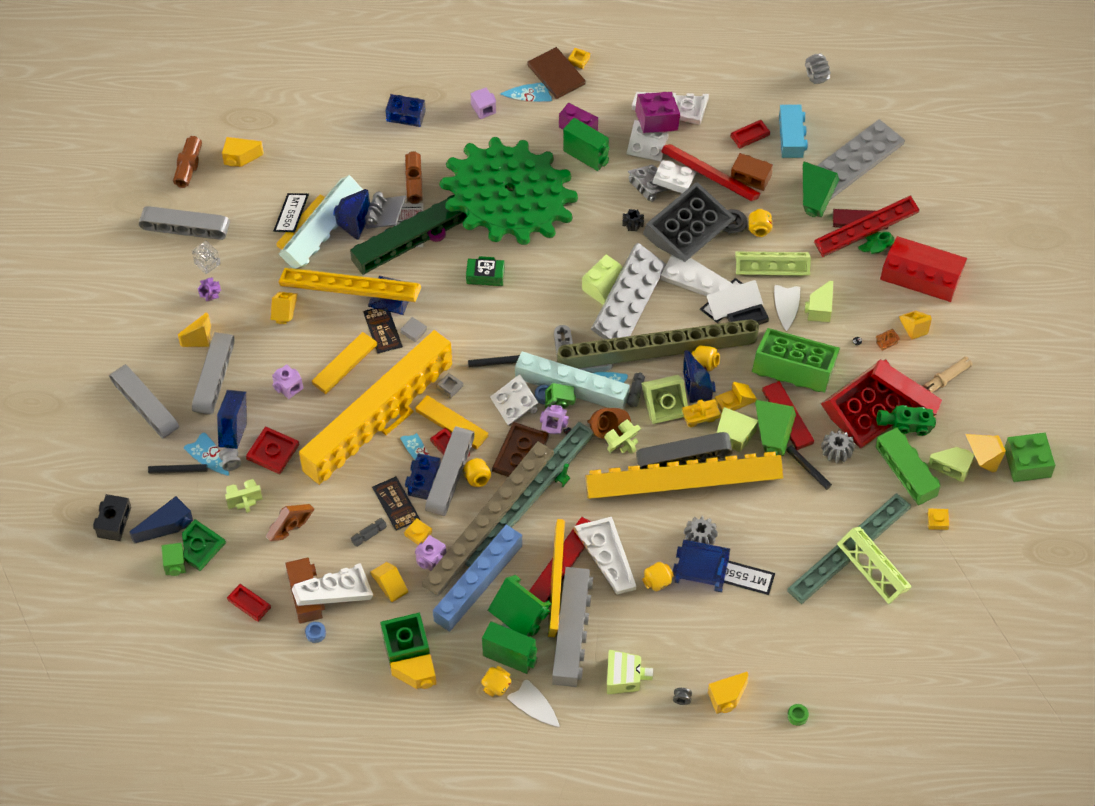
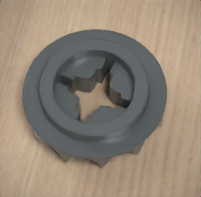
M729 209L728 211L736 218L734 220L736 225H728L722 232L726 231L729 235L731 233L737 235L738 232H743L745 227H747V217L739 210Z

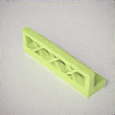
M735 251L736 274L810 275L811 256L809 252Z
M861 527L853 528L837 543L888 604H891L900 594L907 592L912 587ZM852 538L856 542V550H849L844 543ZM859 553L866 554L869 557V566L862 565L859 562ZM872 568L879 569L882 572V581L875 580L872 577ZM885 584H892L897 590L891 597L885 592Z

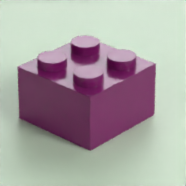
M672 92L637 94L635 112L643 133L678 131L680 111Z

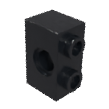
M105 495L104 501H101L99 505V516L95 518L93 523V529L96 531L98 538L121 541L132 508L129 498Z

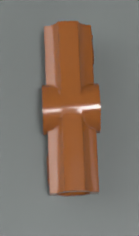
M190 136L186 139L183 151L177 157V169L173 183L180 188L189 186L193 171H196L198 168V156L202 140L196 136Z
M411 151L405 155L407 202L418 204L420 201H423L421 154Z

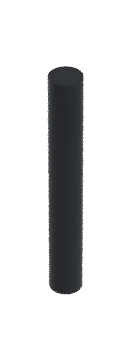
M520 355L468 360V367L517 363Z
M792 445L786 449L826 490L831 487L832 484Z
M207 464L148 466L149 474L208 471Z

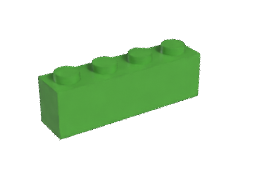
M895 428L877 437L876 449L918 506L938 496L940 490L939 480L930 473L928 465L922 462L917 450L910 446L904 433Z

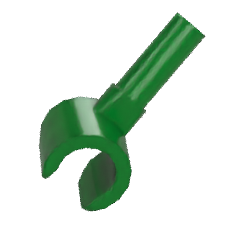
M567 463L564 464L563 471L555 478V482L559 481L562 487L570 480L567 474L569 467Z

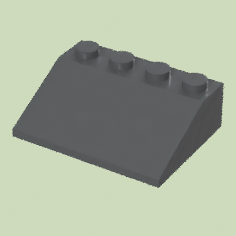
M696 182L646 223L643 235L656 247L686 262L736 218Z

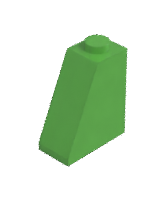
M756 400L755 405L763 448L765 452L775 451L776 455L784 456L796 417L794 407Z

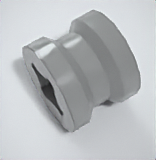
M228 447L219 452L224 470L232 471L241 466V460L237 457V448Z

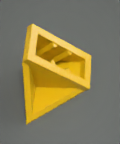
M204 313L177 334L182 347H209L211 330L209 314Z
M965 434L979 466L992 473L996 472L1006 452L999 435Z

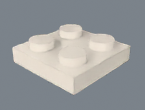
M662 160L652 183L684 193L690 188L696 171L691 170L689 167L676 165L671 161Z

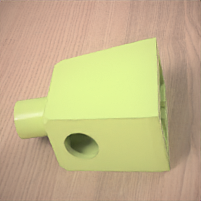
M724 407L717 433H728L732 449L741 452L756 433L758 420Z

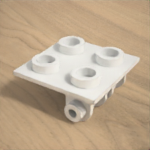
M634 120L626 154L661 162L663 156L661 150L666 144L669 134L668 132L643 133L639 121Z
M520 374L490 396L508 426L526 412L533 414L538 410L537 404L539 402Z

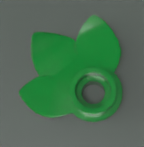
M876 232L866 237L867 242L858 246V249L862 252L877 254L890 247L894 243V237L890 232Z

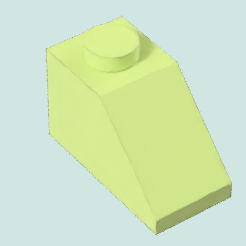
M833 281L827 282L810 294L809 302H805V313H808V321L830 322Z
M954 447L931 454L928 467L964 482L973 464L975 455L967 449Z

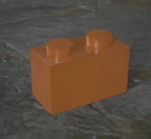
M739 153L731 169V177L745 185L764 191L772 176L773 164Z

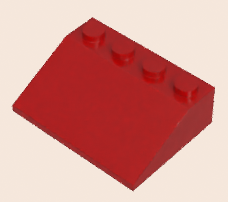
M897 236L884 262L880 280L951 302L967 258Z
M876 363L820 403L830 419L844 433L847 432L848 437H853V442L859 448L864 447L892 426L891 424H887V426L877 425L876 418L879 410H886L892 413L894 408L900 405L917 408V406L871 377Z

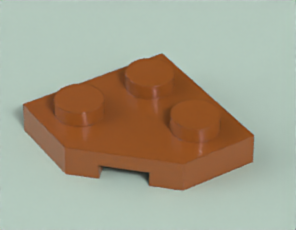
M311 504L283 507L276 521L271 524L266 537L270 541L285 539L289 536L288 531L293 530L296 526L300 528L307 522L314 508Z

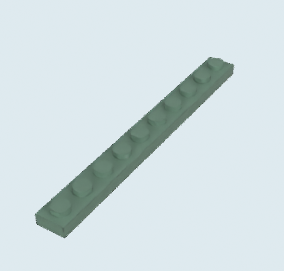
M578 422L556 446L552 458L465 563L466 566L470 567L506 524L512 528L563 471L564 464H569L592 439L594 433L590 428L581 422Z

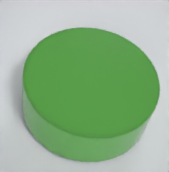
M794 704L789 708L787 717L793 725L801 726L807 722L809 712L804 705Z

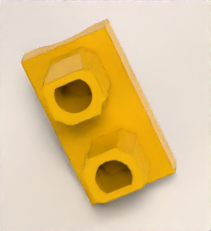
M701 399L697 401V404L682 407L683 415L689 427L697 426L698 423L714 422L715 419L721 418V413L715 399L705 402Z

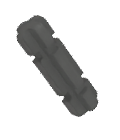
M641 372L635 373L627 400V404L630 407H637L639 403L638 398H640L642 392L641 383L645 380V376Z
M383 518L374 521L375 524L371 523L359 531L360 534L356 533L351 537L352 543L358 547L363 543L362 541H367L378 534V531L384 530L387 525Z

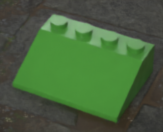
M767 328L756 351L752 372L762 377L775 378L780 382H789L798 387H807L816 392H826L840 348Z

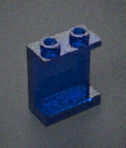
M683 539L682 547L678 546L676 558H679L678 564L674 563L673 575L676 576L675 583H679L680 579L715 585L714 591L722 592L730 557V548Z

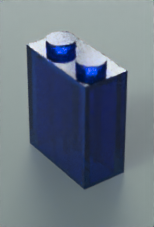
M226 391L217 414L218 447L238 449L247 426L246 391Z

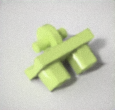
M627 419L618 426L623 435L619 437L613 429L604 436L609 444L607 450L610 453L621 445H624L620 448L622 453L628 451L633 454L636 452L635 445L638 443V440L634 438L631 441L630 439L636 436L641 428L638 424L633 426Z
M254 479L244 482L245 489L239 491L234 484L227 486L225 497L228 509L237 507V510L245 508L246 513L250 512L249 506L256 505V501L263 500L260 485H257Z

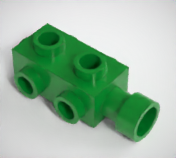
M900 405L896 406L892 413L886 410H879L876 418L877 425L887 426V424H891L892 429L898 428L904 434L916 432L918 436L927 435L936 426L933 409H926L924 407L913 408Z

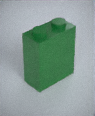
M573 118L563 129V151L596 171H599L602 166L605 167L607 165L610 148L609 138L578 119Z
M490 621L482 637L483 656L528 674L530 668L533 669L538 659L536 657L538 650L536 648V640Z

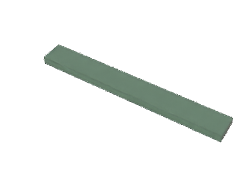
M896 493L858 527H861L868 537L874 541L911 508V505ZM852 538L844 543L849 550H856V542ZM837 545L788 588L787 592L799 603L803 604L851 560Z

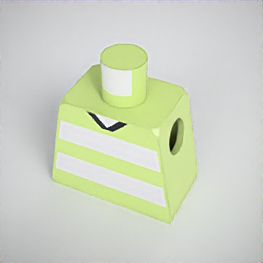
M609 650L607 694L639 691L640 680H653V668L641 667V657L639 655Z

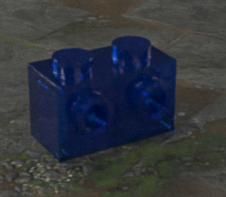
M390 94L385 110L386 121L421 127L426 112L425 100Z
M417 454L416 460H412L411 475L407 476L405 481L408 496L428 499L441 464L440 458Z

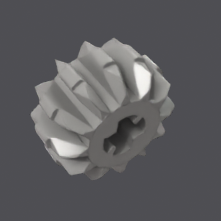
M821 53L814 54L806 59V72L811 82L821 84L830 79V67L824 55Z
M831 430L829 435L824 436L821 448L823 456H828L829 461L835 459L837 464L839 460L845 462L847 458H851L855 445L853 444V437H848L847 432L841 434L840 430H838L835 434Z
M702 515L698 520L694 516L692 521L687 522L684 534L686 535L685 540L690 542L691 548L697 545L699 550L702 546L708 549L709 544L714 545L718 532L716 530V523H711V518L704 520Z

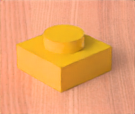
M928 508V529L948 530V509Z
M416 518L405 530L404 535L419 545L431 535L432 528Z

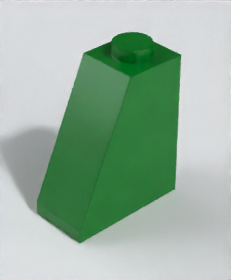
M804 161L803 207L807 215L822 218L838 184V174Z

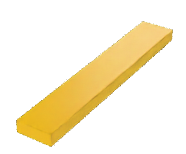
M557 519L554 531L550 602L552 604L549 609L548 637H555L557 635L559 624L565 527L563 519Z

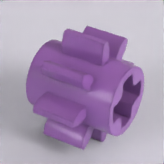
M213 277L200 281L201 285L197 288L200 297L206 298V301L219 298L218 294L222 291L219 281H213Z

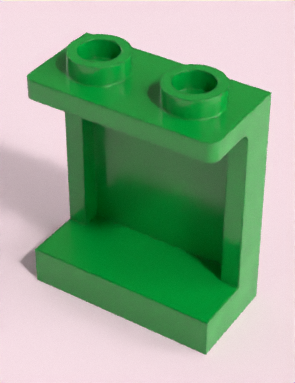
M518 576L507 577L487 611L512 630L529 637L535 636L541 628L539 626L541 621L549 615V608L552 603L549 601L542 602L519 584L521 579Z

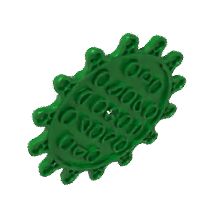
M492 137L488 142L489 148L481 149L473 143H468L463 149L467 159L462 160L451 157L447 160L446 167L452 170L455 176L442 178L439 186L443 190L453 192L455 197L450 198L446 202V209L452 212L463 211L467 215V218L463 221V227L467 230H473L479 226L487 228L489 231L488 238L492 242H499L503 235L512 234L516 237L519 244L527 245L530 243V234L532 232H539L546 238H553L556 231L552 222L570 223L573 219L572 213L563 206L566 203L578 201L577 192L563 186L564 183L571 180V172L567 169L557 170L551 167L554 156L550 151L535 155L529 151V144L526 140H520L515 147H506L500 138ZM507 186L513 189V191H508V189H506Z

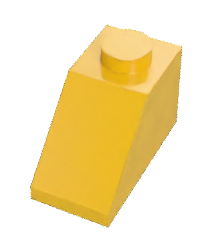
M226 137L222 151L224 165L242 167L263 155L262 141Z
M279 291L273 296L270 320H276L278 324H287V322L293 319L298 293Z
M430 654L390 663L392 676L415 689H428L436 685V675Z
M748 672L708 685V695L716 714L721 712L728 713L736 708L747 685Z

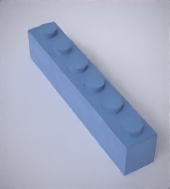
M506 524L433 609L434 622L450 632L521 549L522 534Z

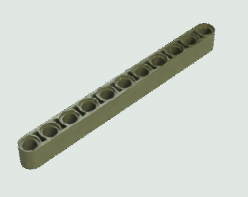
M742 320L563 345L558 349L557 362L579 369L692 353L699 345L714 347L715 349L750 345L757 341L759 324L755 320Z

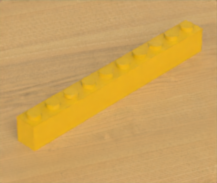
M773 451L764 452V456L756 457V453L745 454V458L737 459V455L725 456V460L718 461L717 457L706 458V462L698 463V459L687 460V464L679 465V461L667 462V466L660 467L659 463L648 464V468L640 469V465L628 466V470L621 471L620 467L609 468V472L601 473V469L589 470V474L585 475L587 498L783 479L781 455H776V452Z

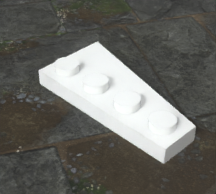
M636 92L632 103V110L636 108L637 94L656 92ZM673 93L680 111V121L700 125L709 94L694 96L693 93H687L686 96Z
M673 255L669 258L660 278L662 281L704 296L735 286L692 258L684 262Z
M612 517L574 526L575 533L615 593L621 594L636 590L637 586Z
M361 563L356 564L350 569H341L335 574L328 573L319 579L313 578L294 584L292 588L298 606L371 600L373 597Z

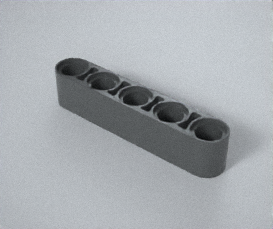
M719 432L642 448L636 452V457L640 469L648 468V464L659 463L660 467L667 466V462L679 461V465L687 464V460L698 459V463L705 462L706 458H725V456L732 454V446L729 434Z

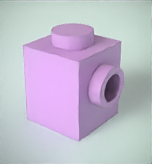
M487 87L470 93L471 106L480 119L496 113L495 96L488 91Z

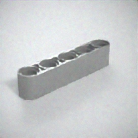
M151 206L143 208L139 220V227L147 231L218 240L226 238L230 220L222 215Z
M218 332L213 334L193 398V412L213 414L234 347V335Z
M126 364L109 375L115 387L161 438H165L179 428L175 418Z
M457 426L453 429L429 493L425 511L441 516L446 515L475 435L474 431Z

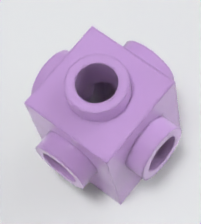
M287 364L277 369L272 375L274 389L278 393L281 392L287 399H290L303 389L300 374L296 369H291Z
M558 405L548 406L541 413V430L550 434H560L568 425L569 416H566L567 410L562 409Z
M429 535L423 544L420 543L415 550L417 564L423 569L432 571L446 554V545Z

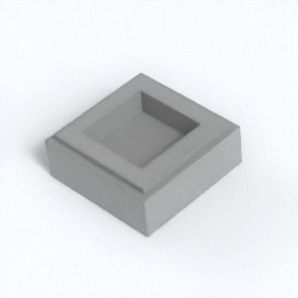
M411 317L400 331L403 335L416 342L427 330V326Z
M448 373L436 385V389L452 398L463 387V382Z

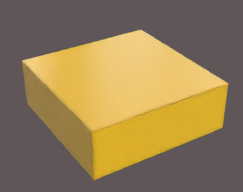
M574 48L568 61L573 66L584 69L590 59V53Z

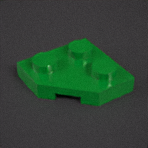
M196 519L182 532L184 559L199 571L226 544L224 538Z

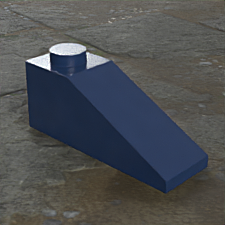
M175 496L129 531L131 539L134 543H139L178 533L191 524L193 521L192 513Z

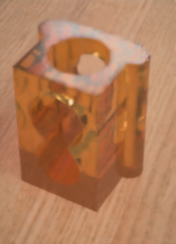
M894 329L876 336V343L882 351L898 344L900 340Z

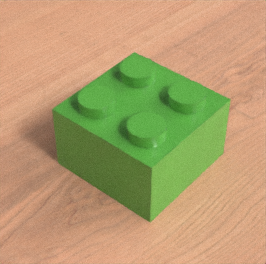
M1046 432L1007 438L1004 448L1013 482L1052 477L1056 465Z

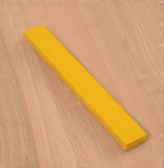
M284 268L278 281L279 285L284 287L416 302L421 289L420 283Z

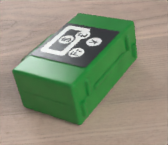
M479 256L478 259L468 258L466 284L503 286L505 261L495 260V257Z

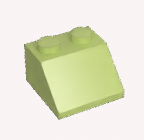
M606 254L582 277V290L604 305L623 267Z
M679 375L641 383L645 404L652 424L684 417L682 407L688 406L683 378Z

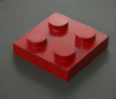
M265 426L246 454V460L281 474L300 444L298 440Z

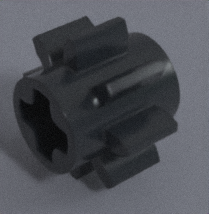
M629 209L627 214L623 213L622 226H626L628 231L637 232L639 227H644V214L640 215L638 209Z

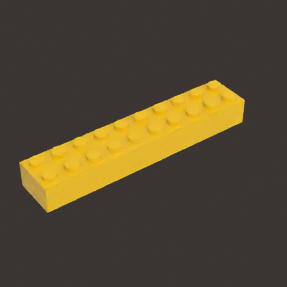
M433 330L299 451L302 471L318 485L328 480L337 468H341L351 455L354 456L362 445L372 439L374 434L383 430L391 419L396 418L403 409V406H409L418 394H422L431 382L434 383L442 372L447 371L452 366L451 342Z

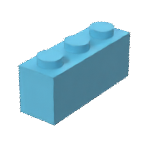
M801 104L780 105L779 127L782 158H803L804 150L808 148V142L804 140V136H806V126H803L805 112H802Z

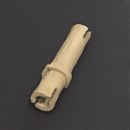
M967 356L963 357L941 374L937 373L932 380L922 385V387L928 389L931 393L945 387L947 382L972 367L971 360L966 363L969 358Z

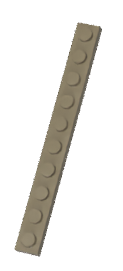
M540 442L533 446L424 579L422 587L437 596L443 592L552 458L554 450Z

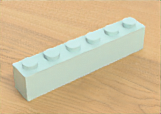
M350 175L341 178L280 251L279 255L293 269L305 267L310 261L308 258L320 249L319 245L321 242H325L330 237V231L336 229L341 223L340 219L350 213V207L359 202L361 199L360 195L364 190Z
M523 351L515 365V377L520 374L525 382L537 386H550L552 383L574 387L576 398L607 408L624 410L629 397V384Z

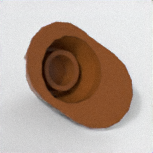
M602 408L595 411L590 419L587 420V423L590 424L594 435L605 439L604 436L613 429L619 437L623 435L618 426L627 419L631 422V418L623 409Z

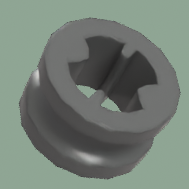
M682 687L674 689L675 696H673V702L679 705L691 703L692 691L690 689Z

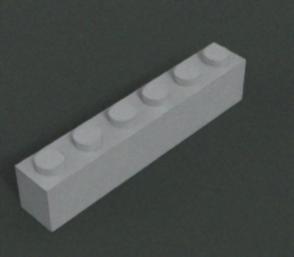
M566 567L552 685L577 687L578 680H582L583 668L579 667L580 661H584L585 649H581L582 643H586L587 631L583 630L584 625H588L589 613H586V607H590L591 595H588V589H592L593 577H590V569Z

